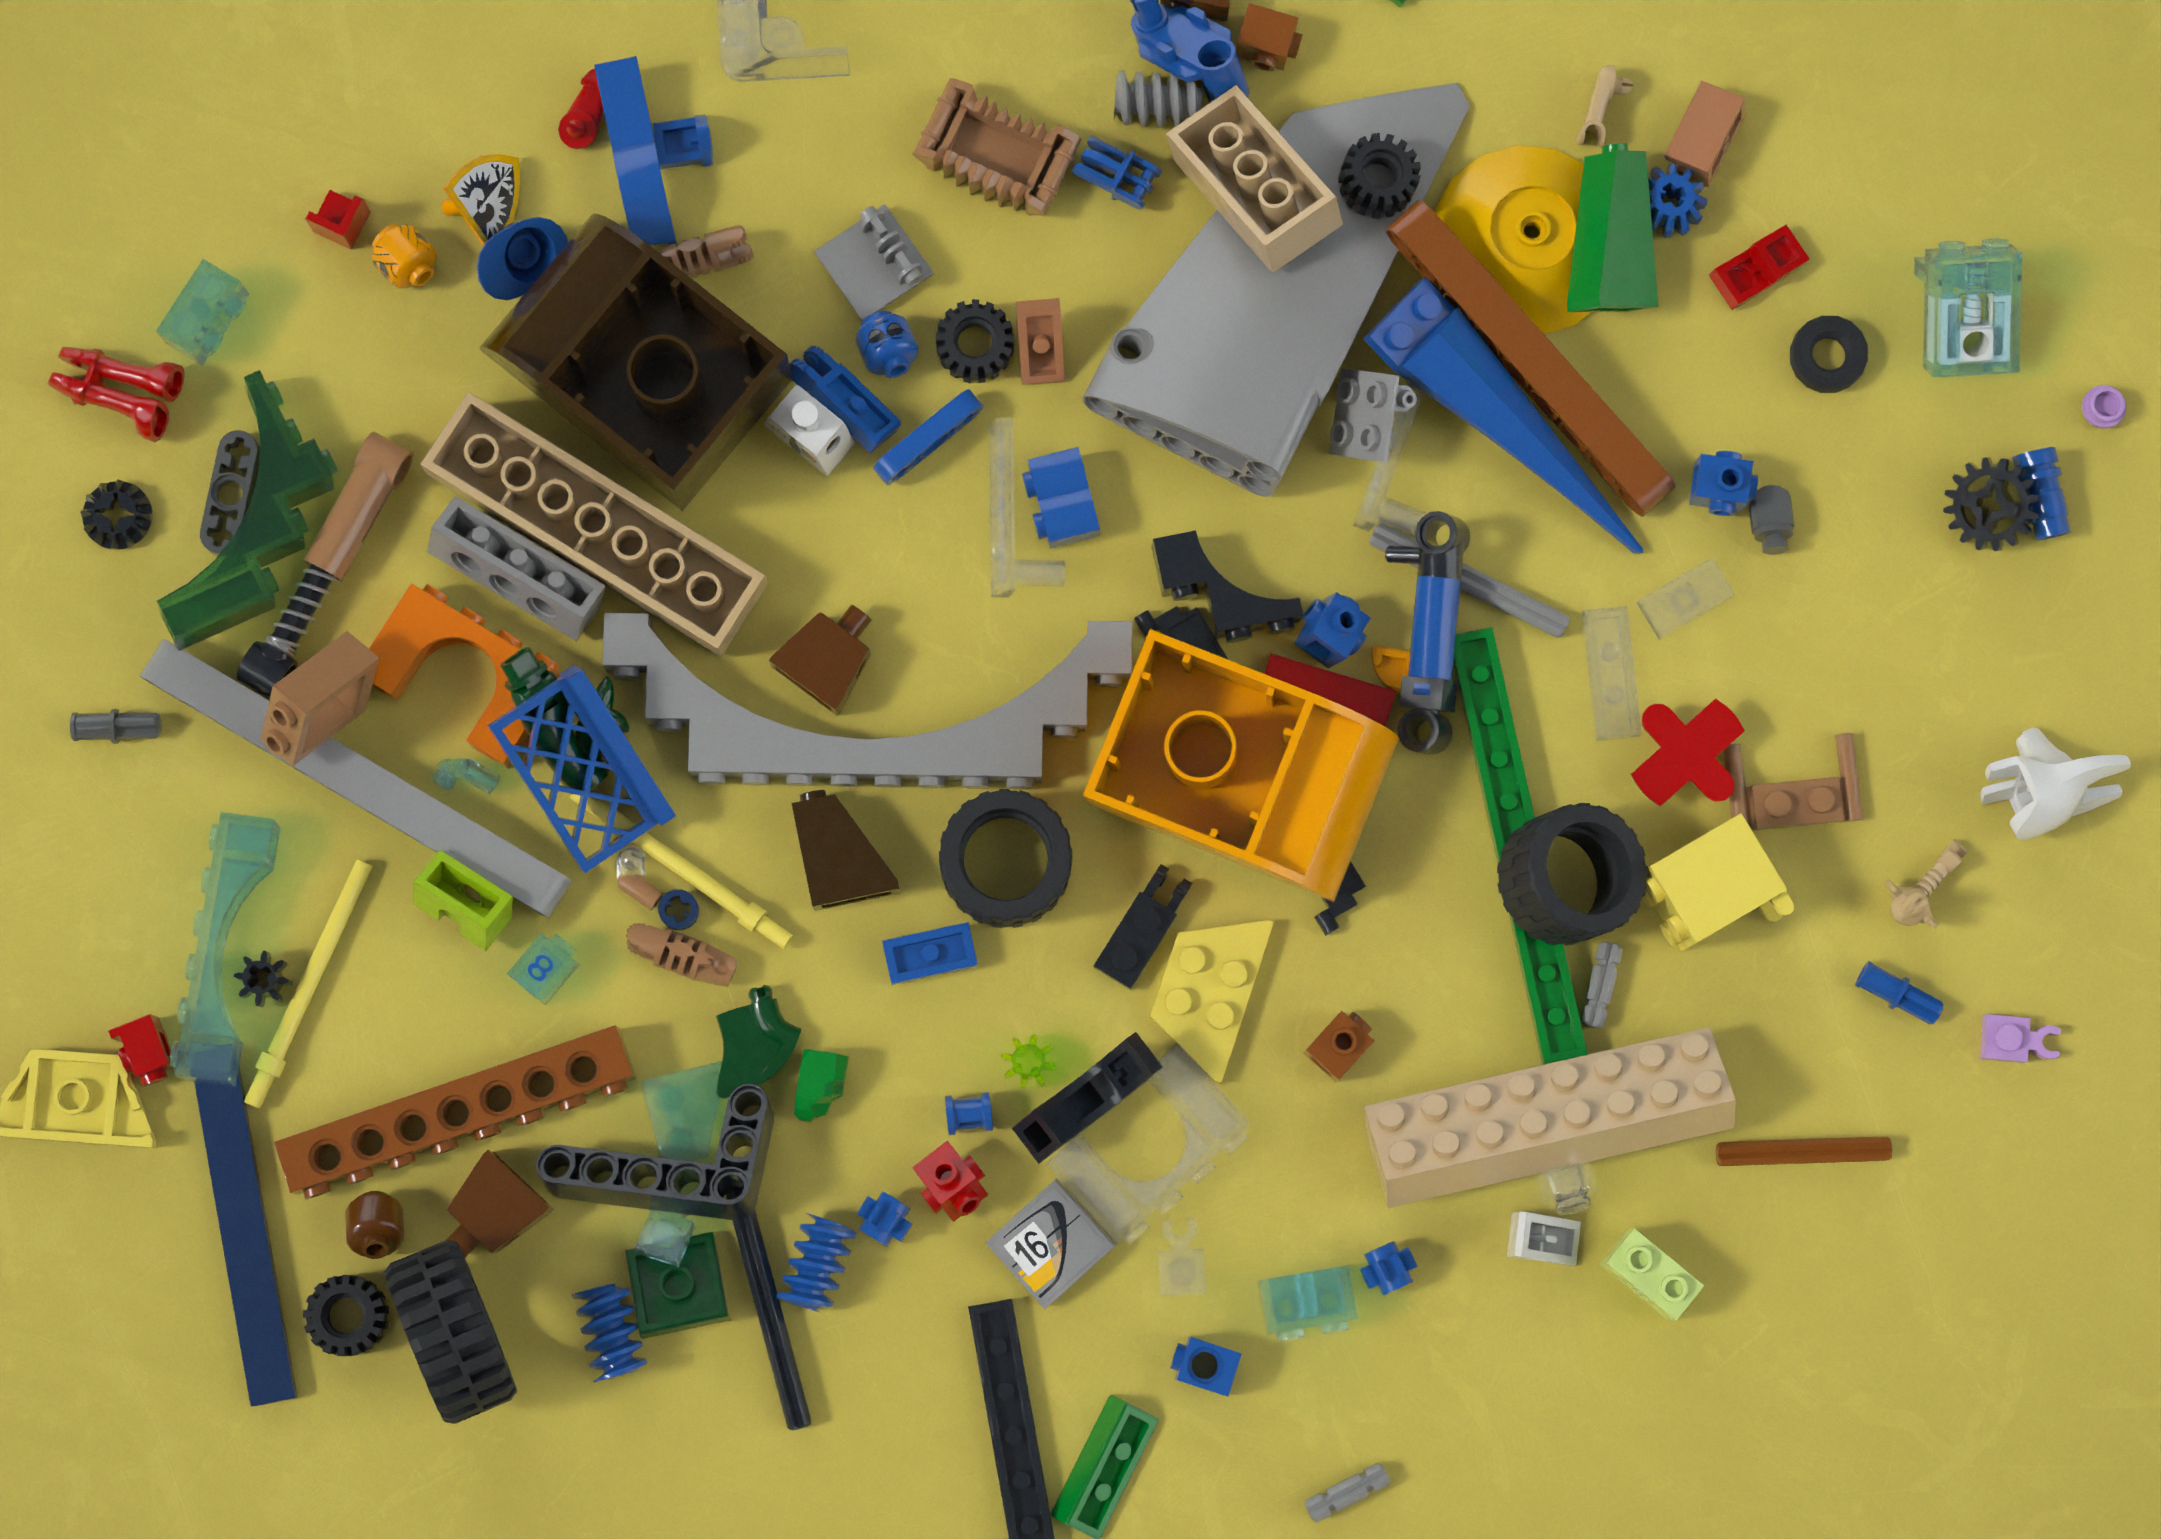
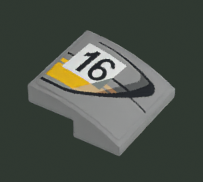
M1057 1178L986 1242L989 1248L1044 1309L1050 1306L1116 1245Z

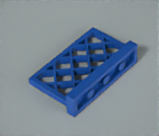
M572 665L560 673L558 679L487 725L584 873L657 824L662 826L676 817L588 677L577 666ZM561 691L569 704L565 722L542 718L545 701ZM536 707L535 716L525 715ZM574 714H576L583 726L572 724ZM517 719L533 722L528 747L511 744L502 729ZM541 724L564 728L558 753L535 749ZM571 730L586 732L592 739L589 759L566 755ZM598 750L606 762L596 761ZM516 751L526 753L525 763H523ZM534 754L557 759L552 784L535 781L530 771ZM565 760L587 765L582 790L559 785ZM595 766L611 769L616 776L612 795L590 791ZM622 787L630 799L620 797ZM540 788L550 789L548 800ZM558 791L581 795L575 820L561 818L555 812L554 807ZM588 797L611 801L605 826L583 822ZM618 803L635 806L643 818L641 822L629 830L613 827ZM564 824L574 826L572 836ZM581 828L603 831L601 848L585 858L578 847ZM612 833L620 835L610 842Z

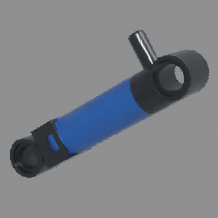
M1441 511L1429 512L1417 523L1415 535L1419 547L1389 545L1385 550V559L1388 563L1418 564L1408 676H1402L1399 707L1411 710L1406 712L1399 720L1397 732L1401 744L1408 750L1429 755L1438 754L1445 750L1450 744L1453 735L1452 726L1448 718L1440 712L1455 713L1457 682L1452 681L1463 553L1468 548L1470 542V530L1467 524L1460 518ZM1448 525L1450 529L1449 539L1445 544L1439 546L1436 542L1437 531L1440 527ZM1428 720L1432 727V733L1429 739L1422 743L1418 736V730L1420 725Z

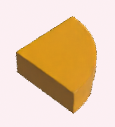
M1373 645L1371 657L1377 677L1386 688L1394 690L1396 694L1400 695L1402 676H1408L1410 652Z

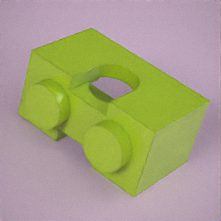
M442 850L435 854L413 881V905L438 921L442 916L449 917L460 925L461 936L484 951H487L512 919L513 896ZM465 884L472 887L480 895V902L469 898L463 892Z

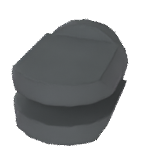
M1764 486L1757 490L1754 501H1751L1749 504L1751 530L1755 540L1762 542L1764 554H1781L1789 550L1787 539L1793 536V527H1795L1791 496L1786 489L1780 486Z

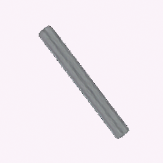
M1379 523L1375 527L1369 541L1372 546L1384 552L1389 545L1419 547L1416 539L1384 523ZM1462 563L1460 590L1556 638L1564 634L1570 620L1568 615ZM1410 564L1418 568V564Z

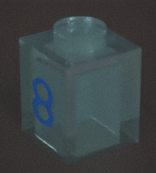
M540 933L509 970L507 975L541 1003L547 1005L580 965L571 958L577 950L557 934L550 940Z

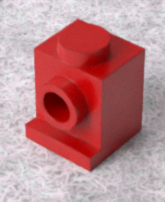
M149 1014L108 1030L111 1039L122 1042L124 1046L118 1049V1053L125 1071L128 1074L133 1072L134 1076L140 1079L142 1087L167 1079L166 1071L178 1067L159 1017Z

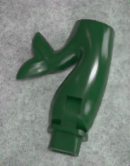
M530 647L519 650L500 665L508 678L505 682V687L511 691L515 707L558 679L552 671L547 669L548 667L543 660L538 661ZM606 676L596 691L622 732L628 733V721L619 711L613 709L614 687L609 676ZM561 691L545 701L542 718L565 722L569 704ZM536 707L525 715L535 716ZM520 720L530 737L533 722ZM578 720L576 725L583 726L581 722ZM541 724L536 748L558 753L564 728ZM571 730L566 755L589 759L592 739L588 733ZM598 750L596 761L606 762ZM542 756L554 773L557 759ZM565 760L560 779L562 785L582 790L587 765ZM595 766L590 789L602 782L608 776L610 770Z

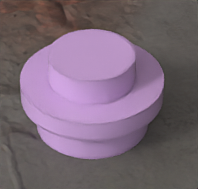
M2100 385L2092 388L2082 401L2084 418L2096 428L2107 429L2117 425L2123 419L2126 412V402L2123 395L2111 386Z

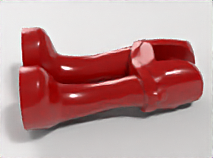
M75 347L61 348L58 355L59 359L77 368L87 370L84 381L70 376L52 372L48 380L50 387L71 398L75 405H96L131 418L138 435L146 440L156 443L163 437L169 421V410L164 402L116 390L102 384L105 378L145 390L162 400L174 402L178 398L184 384L185 372L182 365L164 362L153 367H145L105 356L104 352L97 348L92 350Z

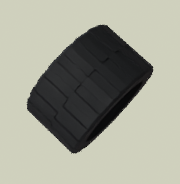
M999 789V791L993 792L986 791L962 804L956 814L953 813L949 819L948 826L943 831L940 840L939 865L945 889L949 897L953 898L957 907L963 913H967L973 917V920L981 924L986 923L996 928L1011 926L1016 928L1032 921L1033 923L1041 919L1043 914L1051 911L1057 905L1058 899L1061 895L1063 896L1067 888L1073 857L1068 830L1064 827L1062 818L1048 806L1047 802L1041 798L1033 797L1030 793L1022 790ZM1000 818L1017 819L1030 825L1041 836L1048 856L1047 869L1038 886L1027 895L1012 900L995 899L980 892L968 878L964 866L965 848L972 834L983 824Z
M1590 803L1569 804L1523 823L1522 827L1516 829L1509 836V841L1504 844L1501 850V859L1497 866L1499 879L1497 885L1504 902L1503 905L1507 913L1509 912L1514 919L1513 922L1520 929L1525 930L1530 937L1536 940L1545 941L1546 944L1574 945L1612 932L1614 929L1622 927L1630 921L1629 918L1637 913L1641 906V900L1646 894L1648 866H1646L1644 857L1646 855L1643 846L1640 845L1637 839L1638 836L1618 814H1613L1607 808L1600 805L1593 806ZM1556 836L1567 838L1580 846L1594 866L1597 877V893L1595 901L1587 914L1575 911L1567 906L1557 896L1551 886L1547 872V856Z

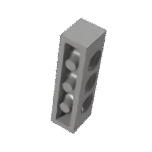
M456 496L431 528L427 550L429 554L576 642L600 609L606 587L604 584Z

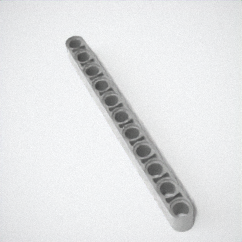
M162 639L140 674L141 678L291 766L282 757L270 752L265 743L260 740L269 700L171 642ZM333 738L328 739L293 766L294 769L436 853L442 850L513 896L517 901L547 918H550L572 882L565 875Z

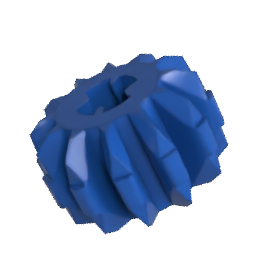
M1675 163L1668 166L1666 174L1658 166L1652 168L1650 172L1651 179L1648 178L1652 232L1656 230L1657 226L1663 227L1662 234L1665 239L1671 237L1674 228L1682 236L1686 235L1690 230L1689 223L1695 225L1700 223L1703 216L1698 210L1704 209L1707 205V199L1698 195L1704 188L1703 182H1689L1693 174L1692 169H1687L1682 176L1677 175L1678 168ZM1664 195L1668 200L1676 198L1678 201L1676 206L1674 207L1671 202L1664 204L1662 201Z

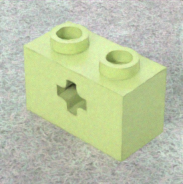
M1635 1228L1626 1229L1599 1263L1668 1321H1677L1704 1287L1702 1283Z

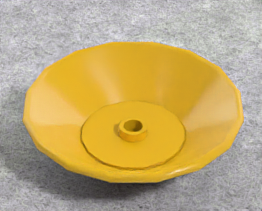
M1515 145L1480 155L1455 175L1447 185L1434 212L1543 334H1548L1575 326L1591 313L1567 311L1584 164L1556 149ZM1528 226L1535 227L1539 232V236L1536 238L1527 237L1524 233V228Z

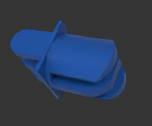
M1091 135L1087 141V145L1091 149L1084 150L1081 156L1083 164L1076 163L1071 173L1111 193L1112 200L1116 198L1136 209L1142 210L1145 205L1142 200L1146 193L1152 192L1153 186L1151 183L1154 177H1160L1162 170L1156 165L1136 156L1133 150L1128 154ZM1133 166L1143 171L1140 178L1129 173ZM1124 182L1134 187L1131 194L1121 189Z

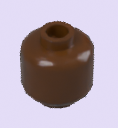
M369 1191L350 1202L345 1211L346 1243L351 1251L363 1257L379 1259L392 1254L400 1248L404 1241L403 1208L398 1200L384 1192Z

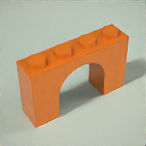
M411 583L369 648L380 658L372 686L398 701L424 660L436 650L455 644L469 645L480 649L491 658L494 664L496 689L491 702L469 734L466 742L472 748L509 769L512 763L487 725L515 707L511 691L505 687V682L508 678L500 665L518 652L523 643L502 629L495 635L482 627L486 620L466 607H463L459 613L445 603L449 597L429 584H426L422 590ZM537 652L535 655L538 661L543 660L548 667L547 669L559 678V673L556 671L560 665ZM520 719L515 720L502 729L511 744L524 746L529 738Z

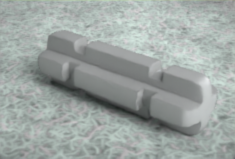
M1602 942L1598 945L1595 957L1598 960V964L1593 966L1585 998L1588 1004L1583 1006L1580 1022L1588 1027L1602 1028L1605 1025L1608 1013L1605 1010V1006L1610 1005L1618 972L1615 966L1620 964L1623 952L1622 947L1615 943Z
M1376 1463L1364 1469V1474L1360 1476L1355 1474L1326 1489V1494L1321 1495L1318 1493L1307 1499L1305 1507L1311 1519L1319 1522L1331 1516V1511L1336 1510L1338 1512L1369 1496V1491L1377 1492L1388 1486L1390 1479L1384 1467L1380 1463Z

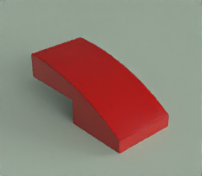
M1786 224L1753 243L1748 250L1715 268L1709 274V277L1731 310H1734L1805 265L1810 258Z

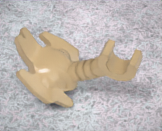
M1956 839L1939 855L1935 865L1925 873V876L1920 879L1915 888L1896 886L1889 879L1884 883L1891 892L1893 901L1891 902L1890 911L1897 923L1906 926L1927 923L1933 928L1939 925L1932 918L1927 897L1939 886L1942 879L1962 862V857L1968 852Z

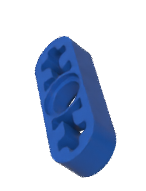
M970 389L965 390L885 453L875 463L873 470L886 485L893 484L971 422L984 408L983 404Z

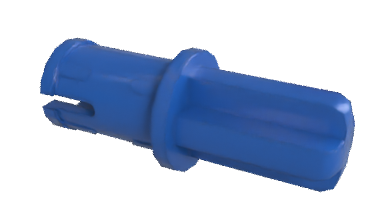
M1870 961L1864 965L1855 982L1856 987H1861L1889 1003L1888 1008L1893 1010L1895 1007H1898L1927 1024H1934L1943 1010L1942 1001L1910 985L1909 978L1904 977L1901 980Z

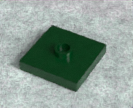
M713 1232L625 1250L641 1339L730 1321Z

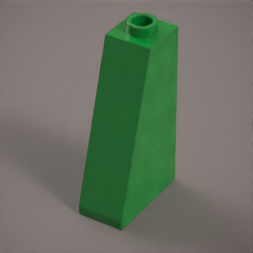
M1618 143L1602 146L1601 154L1584 157L1567 299L1568 312H1631L1658 307L1646 151H1628V144Z

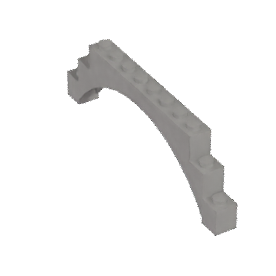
M604 613L603 666L607 672H613V677L616 679H639L640 673H647L645 718L649 724L656 725V731L681 732L682 725H689L688 772L691 777H699V784L722 785L725 784V778H743L742 784L763 786L769 785V778L787 779L786 784L790 786H812L813 779H831V786L855 787L857 786V780H875L876 787L896 788L901 787V780L919 781V787L944 788L945 781H963L962 787L967 789L989 788V782H1007V789L1029 790L1033 789V783H1042L1043 731H1051V737L1063 739L1077 738L1078 731H1086L1087 680H1096V686L1120 687L1122 686V680L1130 679L1132 674V621H1088L1087 634L1070 654L1038 683L1008 703L975 719L942 730L908 737L857 739L827 736L788 727L759 716L723 697L692 674L669 652L652 631V620L647 613Z

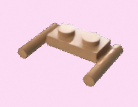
M1853 733L1835 735L1840 778L1832 777L1752 785L1750 787L1745 786L1741 745L1730 744L1723 752L1725 768L1734 780V791L1729 797L1731 818L1742 813L1752 831L1863 820Z

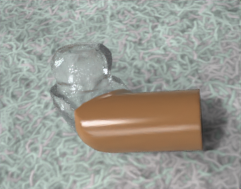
M627 846L619 853L616 861L618 886L626 894L652 911L664 893L645 879V854L643 850L638 846Z

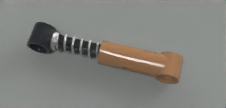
M376 432L370 433L365 439L356 456L352 474L303 560L310 565L309 569L303 570L305 576L302 582L295 584L297 588L295 594L288 596L290 603L287 609L280 611L282 618L279 622L273 623L275 629L273 634H269L264 643L256 641L246 652L237 671V680L270 696L273 685L297 668L298 663L293 658L296 654V648H300L299 639L302 634H308L306 627L309 621H315L313 614L317 607H323L321 600L324 594H330L328 587L331 582L337 580L342 582L392 490H395L405 478L413 461V451Z

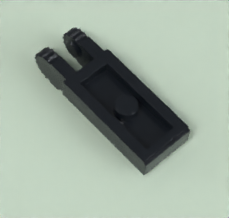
M1162 864L1154 873L1143 893H1138L1093 965L1095 969L1129 990L1134 986L1177 916L1175 912L1193 884L1185 878L1182 882H1179L1172 893L1173 897L1167 907L1151 899L1158 887L1162 886L1168 876L1169 868Z

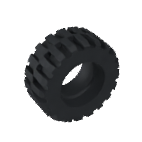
M445 1240L390 1263L384 1271L387 1285L413 1354L442 1420L446 1423L456 1424L511 1401L517 1393V1388L484 1302L458 1242Z

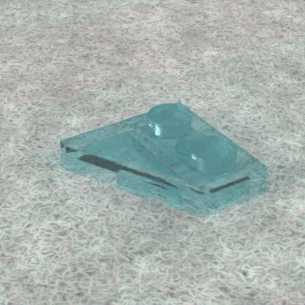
M722 1061L641 1082L661 1158L695 1161L708 1156L712 1129L719 1105L716 1087Z

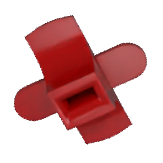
M1716 698L1686 725L1664 704H1653L1647 707L1642 714V726L1661 748L1631 773L1632 778L1642 793L1661 807L1691 780L1707 799L1714 802L1728 799L1734 791V780L1728 771L1717 761L1716 757L1745 732L1737 716Z

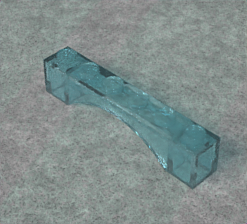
M220 812L219 824H213L211 827L209 849L214 850L211 867L204 868L201 880V892L206 893L203 910H197L193 926V934L198 937L195 954H189L186 964V979L191 980L188 997L181 998L178 1009V1023L183 1024L180 1041H174L170 1054V1067L175 1068L174 1075L182 1080L236 1087L243 1042L232 1025L224 1002L221 978L223 951L229 929L241 905L256 885L274 869L281 829L274 819Z

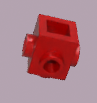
M948 1140L912 1167L927 1187L920 1194L935 1214L944 1209L953 1222L961 1216H966L975 1211L981 1201L988 1196V1193L979 1182L986 1175L970 1155L962 1160Z

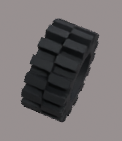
M1372 133L1369 141L1366 136H1363L1358 140L1357 145L1353 143L1349 148L1340 168L1341 171L1338 176V183H1342L1340 193L1342 197L1349 195L1346 203L1350 208L1356 203L1359 204L1358 213L1365 216L1367 209L1373 210L1372 218L1379 219L1382 212H1385L1386 218L1394 216L1396 210L1402 212L1408 202L1410 203L1419 184L1421 175L1418 174L1421 166L1420 162H1414L1417 154L1413 149L1406 153L1404 150L1408 143L1402 139L1398 145L1393 144L1392 141L1395 135L1387 134L1384 141H1380V133ZM1373 163L1382 164L1392 170L1395 175V183L1386 189L1377 188L1366 181L1364 168Z
M972 299V304L965 305V302L962 301L957 303L955 310L951 308L947 310L944 320L940 319L938 332L936 333L937 354L944 369L948 368L951 376L954 378L960 376L963 378V382L971 383V379L978 380L979 384L986 382V378L990 376L992 379L998 377L999 371L1002 368L1005 370L1009 365V359L1013 356L1014 351L1012 325L1010 320H1006L1005 313L1001 309L995 310L994 304L988 301L986 305L979 304V300ZM977 326L984 328L992 338L991 348L982 356H968L959 348V336L969 327Z
M354 1275L333 1276L327 1278L326 1282L319 1283L314 1288L315 1292L309 1295L306 1300L308 1303L307 1310H303V1318H306L307 1322L304 1328L306 1333H310L312 1343L315 1346L321 1347L323 1352L337 1356H355L372 1349V1346L375 1343H379L383 1338L382 1333L384 1329H387L389 1321H386L387 1314H389V1306L385 1305L384 1299L386 1297L383 1292L379 1291L376 1288L377 1285L373 1282ZM342 1298L356 1300L363 1310L361 1325L355 1331L347 1334L338 1332L330 1322V1310L334 1303Z

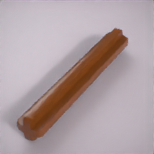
M1889 1137L1720 1142L1716 1145V1160L1719 1166L1887 1161L1892 1158V1143Z

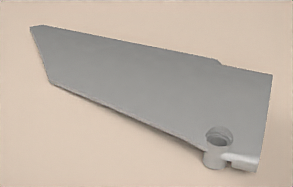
M1458 83L1383 94L1293 113L1278 132L1336 196L1343 225L1272 274L1216 210L1127 326L1114 335L1082 398L1085 406L1096 414L1256 495L1264 497L1273 495L1316 409L1321 406L1398 252V249L1387 236L1386 228L1417 200H1424L1470 107ZM1372 133H1380V141H1384L1387 134L1395 135L1392 141L1395 145H1398L1401 139L1408 144L1404 151L1407 153L1413 149L1417 154L1414 162H1420L1421 166L1418 174L1421 175L1420 181L1410 203L1408 202L1402 212L1396 210L1394 216L1386 218L1385 212H1382L1379 219L1372 218L1373 210L1367 209L1365 216L1359 214L1360 205L1356 203L1350 208L1346 203L1349 195L1342 197L1340 193L1342 183H1338V176L1349 148L1353 143L1357 145L1358 140L1363 136H1366L1369 141ZM1373 163L1364 168L1366 181L1377 188L1386 189L1395 183V175L1392 170L1382 164ZM1118 349H1131L1137 358H1124L1120 355Z

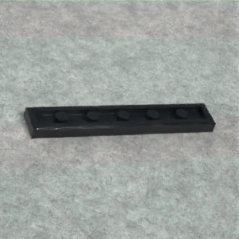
M1012 1299L968 1306L1009 1539H1055Z

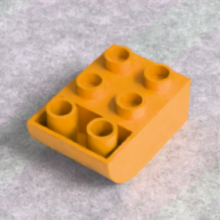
M1150 629L1083 797L1088 805L1334 902L1399 737L1383 725L1331 700Z

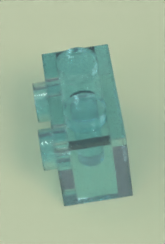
M202 259L156 332L167 345L203 366L207 358L212 356L219 348L223 340V334L232 320L238 318L247 303L249 292L240 280Z
M1348 1265L1257 1281L1266 1334L1277 1333L1278 1341L1305 1337L1303 1328L1321 1325L1322 1334L1348 1330L1347 1321L1358 1319Z

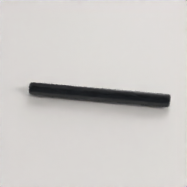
M739 1187L730 1189L725 1194L726 1199L732 1200L739 1197L743 1189ZM754 1209L748 1217L732 1221L787 1428L794 1431L811 1425V1417L780 1301L776 1298L777 1290Z

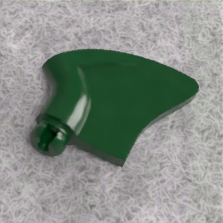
M768 985L750 989L748 996L752 1004L729 1010L716 1016L723 1040L722 1063L716 1087V1094L721 1099L729 1098L730 1094L743 1084L760 1086L769 1080L784 1066L797 1044L801 1028L791 1025L784 1020L777 999H773L772 988Z

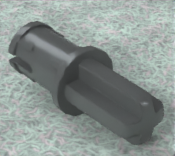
M112 709L110 713L78 714L74 712L70 718V734L73 741L111 740L113 744H118L120 739H157L162 730L161 717L157 713H120L118 709Z

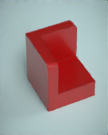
M329 190L318 213L315 214L309 211L305 220L314 233L352 250L371 211L364 199L355 195L351 200Z

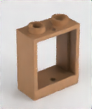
M348 631L343 633L273 685L260 740L265 743L270 752L282 757L293 767L366 711L380 658Z

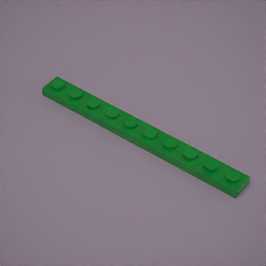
M1491 627L1456 634L1453 664L1497 863H1499L1501 850L1504 844L1509 841V836L1516 829L1522 827L1523 823L1534 819L1535 816L1494 632ZM1509 913L1542 1065L1588 1055L1563 944L1550 945L1546 944L1545 941L1530 937L1525 930L1520 929L1513 922L1514 919Z

